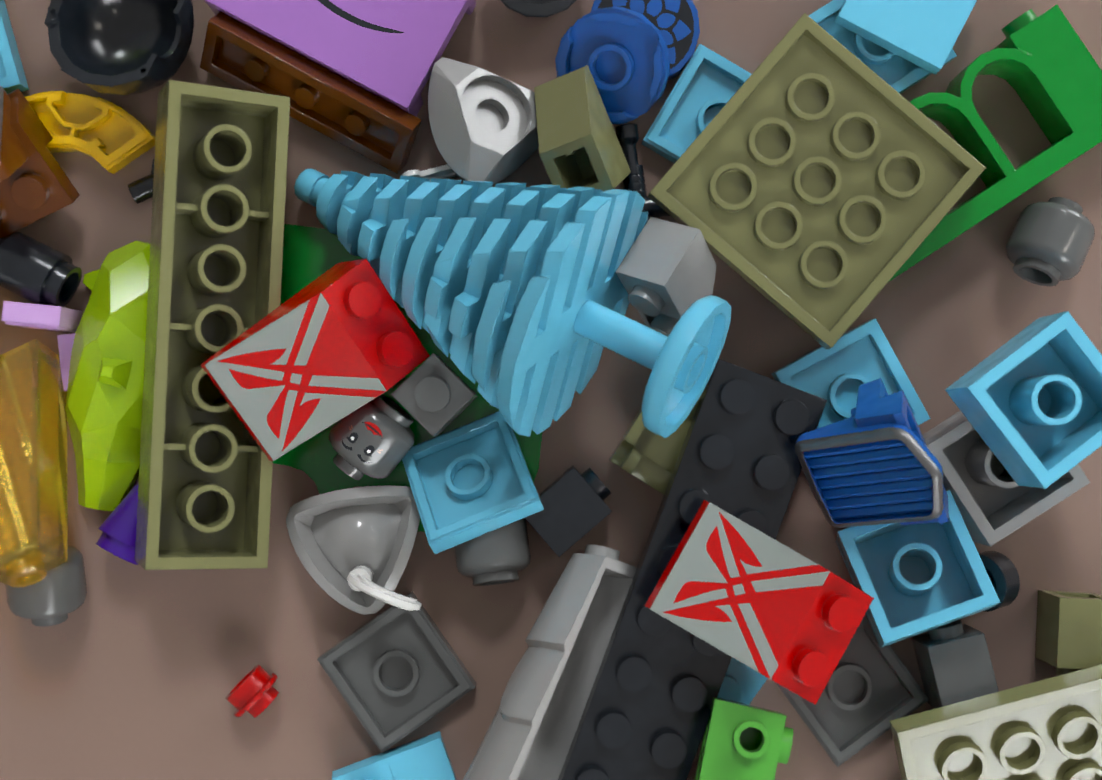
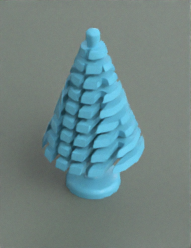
M305 169L297 177L294 185V192L297 198L314 207L316 206V215L319 222L330 233L337 234L338 240L351 255L368 260L392 299L402 308H405L407 316L420 330L423 327L430 333L434 344L447 357L449 353L451 354L450 359L463 375L474 384L475 381L478 382L477 391L491 406L499 409L500 413L505 417V421L518 435L530 437L532 430L538 435L551 427L552 419L557 421L571 407L575 390L581 394L597 371L603 347L652 370L641 406L642 422L645 428L664 438L674 433L688 417L716 366L731 322V306L727 301L713 295H708L695 301L680 317L669 336L625 316L630 303L628 300L629 295L616 274V270L648 222V211L642 212L645 199L637 191L621 189L602 191V189H595L593 187L578 186L567 189L560 188V185L547 184L526 187V183L513 182L497 183L493 187L494 181H463V184H461L462 180L431 178L430 182V179L401 175L400 179L376 173H370L369 177L352 171H341L340 174H333L329 178V176L315 169Z

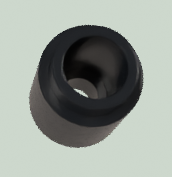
M21 232L13 233L8 238H0L1 287L36 304L64 307L70 302L79 287L82 277L81 269L72 264L70 256Z

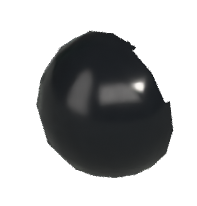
M51 0L44 22L48 27L50 51L63 72L98 93L117 95L143 93L164 84L172 78L184 62L193 36L192 0Z

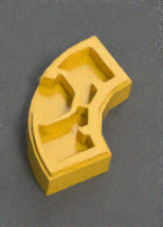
M48 91L25 96L53 138L46 145L52 154L55 152H80L93 157L107 171L115 174L155 146L156 138L139 120L108 100L85 94L66 93L64 91Z

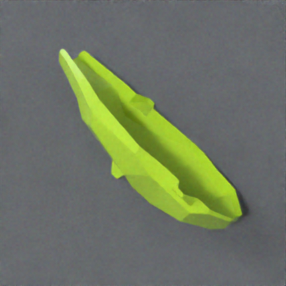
M136 240L108 253L100 269L84 274L83 284L92 293L75 332L65 412L75 452L78 504L91 509L114 511L131 491L139 476L150 243Z

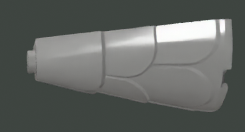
M586 545L585 553L572 554L525 640L528 649L507 683L500 706L463 780H558L637 569L635 566L619 561L620 551L599 545Z

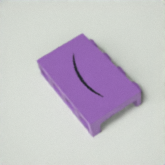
M205 0L215 15L220 11L414 116H417L423 105L421 92L431 76L434 64L441 58L464 14L471 15L476 6V0Z

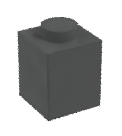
M434 353L391 394L432 436H439L478 397Z
M957 620L929 630L927 634L911 637L924 691L929 699L927 703L933 708L999 692L983 632L966 624L962 625V621Z

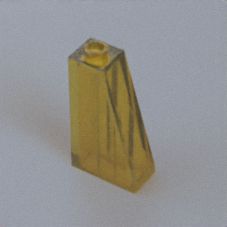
M33 339L0 355V582L16 588L38 583L47 576V571L68 562L67 414L65 410L67 391H64L59 355L37 339Z

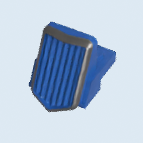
M881 378L859 385L857 404L855 408L851 409L852 417L809 431L797 438L795 452L808 484L826 520L832 526L842 528L891 523L912 525L937 522L943 524L949 522L948 495L943 485L942 466L927 448L903 390L888 395Z

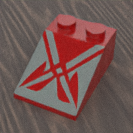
M359 259L335 264L200 365L270 461H275L388 391L430 355L368 260Z
M704 500L647 600L645 607L816 705L874 598L828 569Z

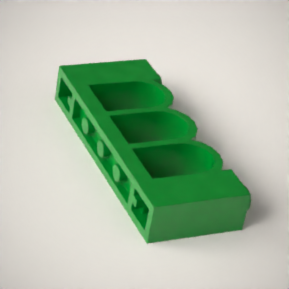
M1055 5L1039 17L1036 16L1032 9L1026 11L1001 29L1006 39L993 50L979 55L949 83L946 92H929L910 101L926 117L941 122L950 131L956 142L986 167L980 174V178L986 185V188L948 212L889 282L1102 142V70L1058 5ZM995 75L1006 80L1015 89L1051 145L1014 168L976 111L972 101V85L976 76Z

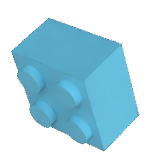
M1068 311L1039 317L945 389L1019 486L1046 489L1102 446V355Z
M950 490L946 491L948 495L949 522L943 524L939 522L912 525L891 523L854 526L837 532L836 543L854 586L874 598L866 615L880 648L982 612L1000 603Z

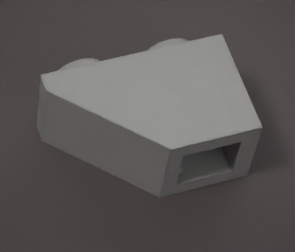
M650 217L616 270V274L629 295V302L638 310L646 326L669 336L680 317L695 301L713 294L717 265L700 229Z

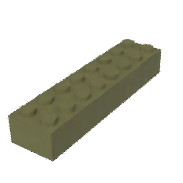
M168 80L158 93L135 561L145 570L268 568L273 461L267 458L200 364L280 306L290 97L175 80Z

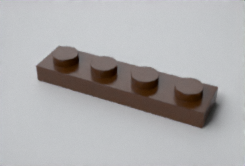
M221 11L208 21L200 63L201 69L240 90L290 97V117L396 174L407 164L422 121L421 119Z

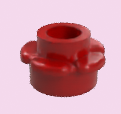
M259 664L255 666L225 698L237 709L233 715L237 718L241 717L245 712H248L254 718L260 715L279 694L272 686L277 680V675L275 673L269 675Z

